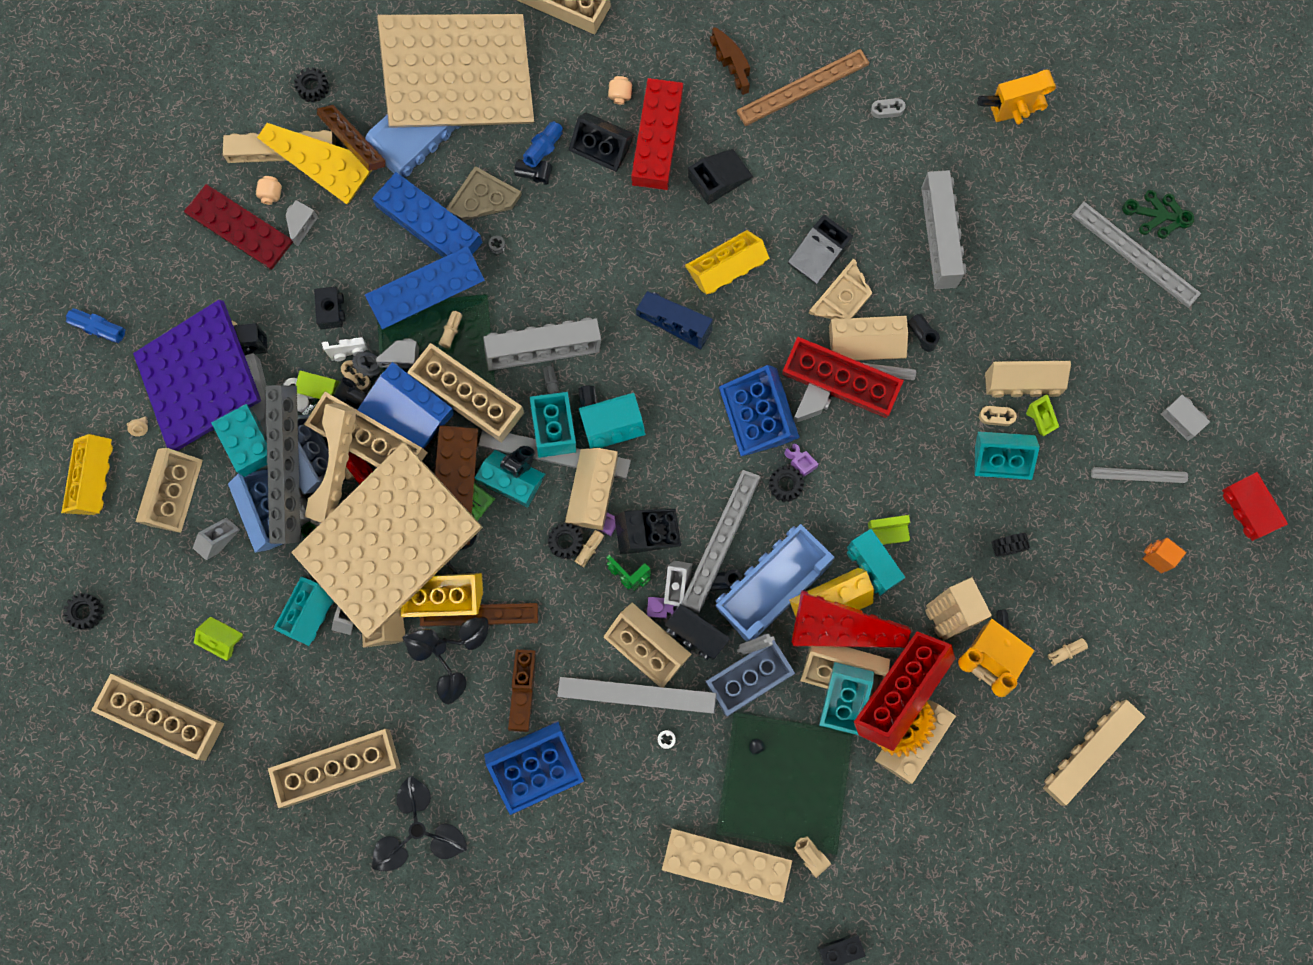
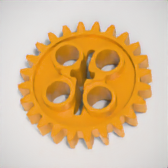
M926 702L918 714L919 718L911 724L894 751L881 745L878 746L884 752L888 751L891 756L896 753L898 757H901L902 752L907 757H909V751L917 754L916 748L918 747L924 750L922 744H930L927 738L934 737L930 730L936 729V726L933 724L936 722L933 716L935 713L928 702ZM911 734L908 739H905L907 735Z

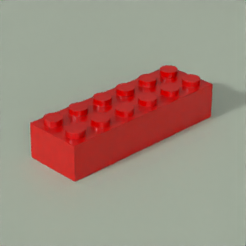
M647 79L631 176L632 186L668 190L683 96L682 82Z
M797 337L782 371V375L805 385L810 383L830 392V395L884 418L889 416L904 381L800 337Z
M916 632L855 719L854 724L858 735L894 751L954 662L955 655L952 645Z

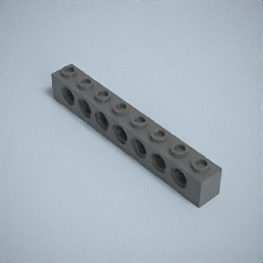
M266 386L270 544L301 542L297 386Z

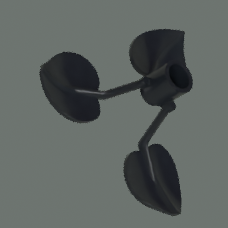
M486 617L470 618L462 623L458 632L460 641L446 638L441 639L431 629L413 631L402 637L409 655L414 660H426L433 652L447 670L448 675L441 676L436 686L438 697L447 705L452 704L463 694L466 688V678L460 672L452 674L451 669L443 660L441 654L446 651V643L464 644L468 650H474L481 646L488 634L489 626Z
M409 776L402 783L397 794L399 810L404 814L413 811L414 823L409 827V836L401 843L393 836H386L380 839L375 845L371 867L375 870L392 871L401 867L408 858V852L403 846L411 838L420 839L424 835L434 838L431 841L430 848L432 853L440 859H449L467 850L465 838L455 826L440 824L436 828L435 834L426 832L425 826L418 822L417 811H423L428 807L431 795L428 788L413 776Z

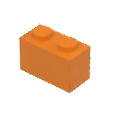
M1165 538L1161 541L1157 540L1154 544H1149L1144 550L1146 555L1143 557V560L1162 574L1175 568L1187 552L1169 538Z

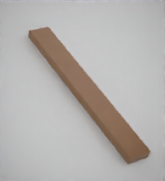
M859 49L737 109V114L743 124L747 126L868 66L869 61L862 50Z

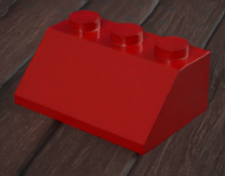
M1258 472L1222 490L1224 500L1233 508L1234 517L1241 522L1244 527V534L1251 541L1288 524Z

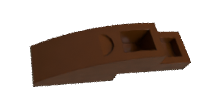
M716 27L712 28L710 43L712 47H716L717 51L715 53L718 62L721 61L723 67L728 66L730 74H734L736 89H740L742 95L749 93L750 84L747 76L750 74V66L746 57L729 36Z
M516 649L509 731L529 732L535 675V650Z

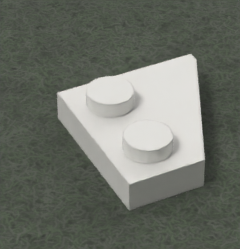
M362 337L339 340V345L329 346L328 342L322 343L324 351L332 361H343L346 359V356H355L357 353L368 350L366 342Z

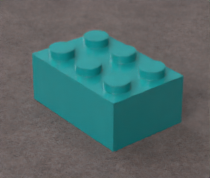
M568 392L531 396L530 406L538 458L576 453V441Z
M247 404L211 422L237 473L245 477L268 465L267 436L254 411Z
M869 529L848 545V557L851 561H856L860 569L867 571L875 594L883 595L906 578L872 529Z
M834 662L819 726L858 735L854 721L869 700L874 671Z

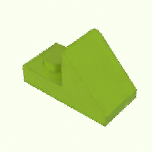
M1044 395L1029 405L1026 415L1035 420L1040 435L1045 436L1059 428L1048 395Z

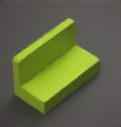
M299 371L296 382L297 393L320 399L324 392L333 396L334 388L337 387L339 381Z
M909 515L870 520L868 523L869 529L873 530L882 545L910 540L908 531Z
M209 617L196 629L194 644L228 661L232 656L234 645L242 638L243 634Z

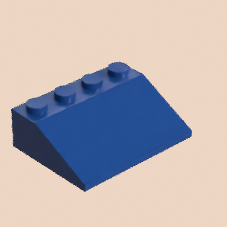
M393 362L380 375L357 409L359 412L423 449L439 432V426H444L454 415L452 407Z
M766 365L719 386L741 456L784 445L800 438L777 368Z
M559 722L484 754L486 766L510 815L584 782Z

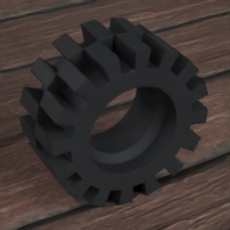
M308 67L305 72L303 69L300 71L301 75L297 73L296 77L298 79H294V86L303 100L305 99L306 102L311 100L314 103L315 99L321 101L320 97L323 99L326 97L324 93L328 94L329 84L325 74L320 69L316 71L315 67H312L311 70ZM315 80L318 82L316 88L306 89V84L309 81Z
M784 466V468L779 467L777 470H774L769 479L771 495L775 496L777 500H782L781 502H791L793 499H797L804 485L803 476L799 474L800 471L798 469L794 470L792 466L790 468L788 466ZM784 477L790 478L794 484L793 488L789 491L782 490L779 487L780 479Z
M559 523L557 527L551 529V533L549 532L548 546L556 557L571 559V557L577 556L578 552L580 553L581 547H583V537L576 526H573L571 523H563L562 525ZM563 534H568L573 538V543L568 548H562L558 544V539Z
M1026 533L1009 535L991 542L995 557L1012 555L1030 549Z
M86 593L77 594L78 596L73 595L71 597L73 600L66 602L69 605L64 606V609L67 610V612H63V616L67 617L65 621L69 622L70 626L82 630L92 629L93 625L97 626L99 624L98 620L103 618L100 617L101 614H104L102 610L104 606L100 603L101 601L95 596ZM84 604L89 605L91 609L89 616L85 619H80L78 609Z

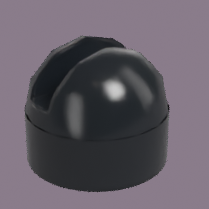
M756 738L750 741L749 750L752 756L766 750V746L762 740Z

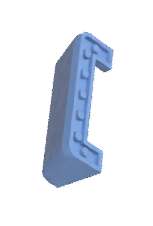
M386 115L367 133L365 140L384 158L387 168L393 173L397 172L402 177H408L417 164H422L430 152H435L438 145L443 140L449 139L451 132L459 129L461 126L389 128L388 115Z
M801 524L797 528L793 526L786 533L787 537L783 541L780 539L773 545L772 548L774 550L769 555L765 553L758 560L760 563L755 568L751 566L744 573L745 578L741 581H735L730 587L732 590L727 595L723 593L716 600V608L746 642L757 638L791 605L790 599L800 595L801 590L805 591L833 563L834 556Z

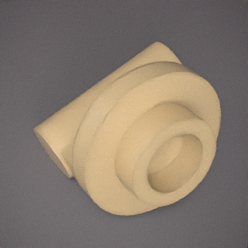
M145 416L127 423L128 432L133 436L146 434L148 431L147 417Z

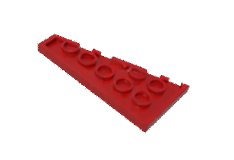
M801 590L792 644L793 646L905 648L908 644L911 630L908 626L891 620L880 619L873 614H865L861 610L838 602L833 603L825 600L823 597L818 595L815 597Z

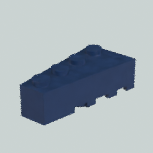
M647 291L636 309V315L700 350L712 332V318L662 298L654 292Z

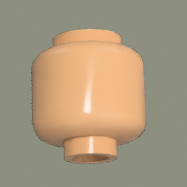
M614 77L609 82L608 97L614 100V104L620 105L631 99L632 83L626 77Z
M264 176L257 182L256 196L261 199V203L272 205L273 202L279 201L282 185L278 182L277 178Z

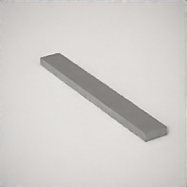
M1083 202L1072 214L1073 218L1189 308L1200 296L1201 293L1086 202Z
M482 430L478 445L481 448L509 454L520 446H529L535 451L533 459L577 468L581 450L576 448V453L538 458L535 439L509 433L501 443L484 430ZM618 457L614 477L627 479L631 460Z
M742 470L681 602L686 608L700 613L761 476Z
M560 677L557 697L715 714L717 693Z

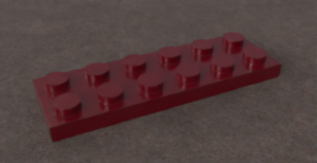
M207 184L204 185L184 210L186 215L270 270L274 268L293 243L291 238Z

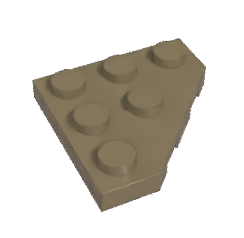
M475 166L446 209L461 221L513 209L522 193Z

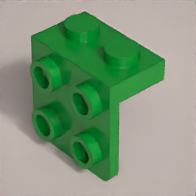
M610 555L606 557L608 570L614 576L618 574L621 583L628 590L632 588L635 591L638 587H644L650 582L651 569L645 563L630 577Z

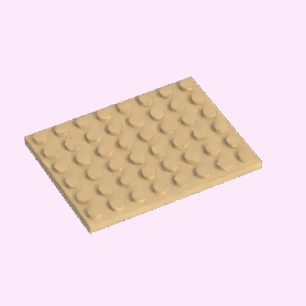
M523 14L377 16L389 128L534 123Z
M403 442L291 553L366 638H371L483 527L410 447Z

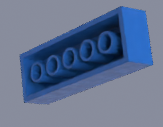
M397 172L392 175L372 198L379 210L442 257L467 246L473 254L483 243L478 232Z
M467 246L365 294V297L381 328L384 329L485 280Z

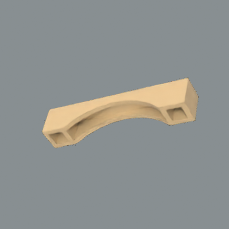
M339 403L325 404L322 425L328 441V467L321 485L308 498L305 517L320 523L338 507L342 495L341 489L345 479V468L349 458L348 452L352 441L353 426L356 421V409Z

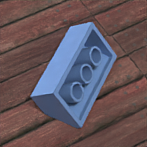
M268 469L255 471L245 477L238 473L228 485L254 551H266L282 545L270 544Z

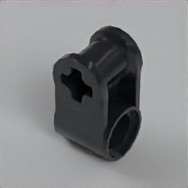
M520 446L503 458L500 468L508 470L513 474V477L519 478L523 473L530 470L535 455L534 449L529 446Z

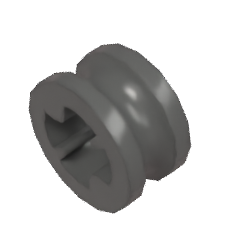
M497 235L491 237L488 243L490 250L496 254L502 253L506 247L504 239ZM498 241V243L502 244H500L499 248H496V246L492 247V245H495L494 242Z

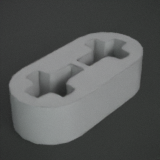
M899 98L877 100L872 104L871 114L875 118L901 116L905 110V102ZM895 104H896L898 107H900L899 110H896V108H894V105H895ZM877 106H880V109H882V112H879V111L876 109Z

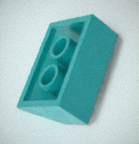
M634 393L579 408L590 449L602 448L646 435Z
M978 432L975 444V476L1032 480L1040 448L1036 436Z
M494 450L481 465L475 480L477 483L528 508L546 474L531 467L530 470L523 473L519 478H515L511 472L500 468V464L506 455Z
M300 577L273 629L309 646L315 639L316 632L320 624L324 622L326 613L334 601L318 583Z

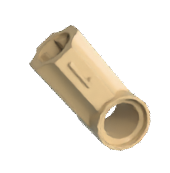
M808 837L800 838L796 842L794 849L804 860V865L809 868L815 878L831 865L826 856L816 848Z

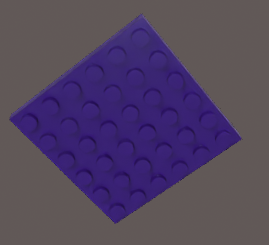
M217 300L133 353L165 444L169 449L175 451L182 449L214 430L211 422L245 404L251 408L262 401L226 305L222 300Z

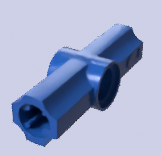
M555 121L550 122L543 132L537 134L531 140L533 144L523 154V161L526 165L536 167L544 156H547L555 149V142L563 134V128Z
M73 308L66 315V322L80 328L90 335L95 334L97 338L103 337L112 342L119 343L125 335L123 327L110 323L96 314L90 315Z

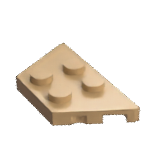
M855 259L847 265L810 309L809 314L829 319H849L856 315L871 297L872 291L865 283V278L860 273Z

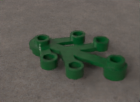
M1148 190L1144 195V199L1151 202L1156 209L1139 206L1135 199H1128L1122 206V210L1126 215L1131 216L1136 213L1155 217L1150 222L1143 223L1139 227V232L1142 235L1149 234L1151 229L1166 220L1174 222L1167 227H1161L1157 231V235L1161 239H1165L1166 236L1179 227L1189 228L1194 223L1193 213L1189 210L1183 211L1172 194H1166L1162 199V204L1156 192ZM1148 194H1152L1153 198H1149ZM1166 197L1170 198L1171 202H1168ZM1164 205L1170 206L1174 213L1168 212ZM1142 227H1147L1148 231H1144ZM1161 230H1164L1166 235L1161 234Z

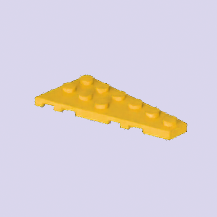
M267 123L257 136L259 140L347 205L372 172V170L368 171L348 149Z

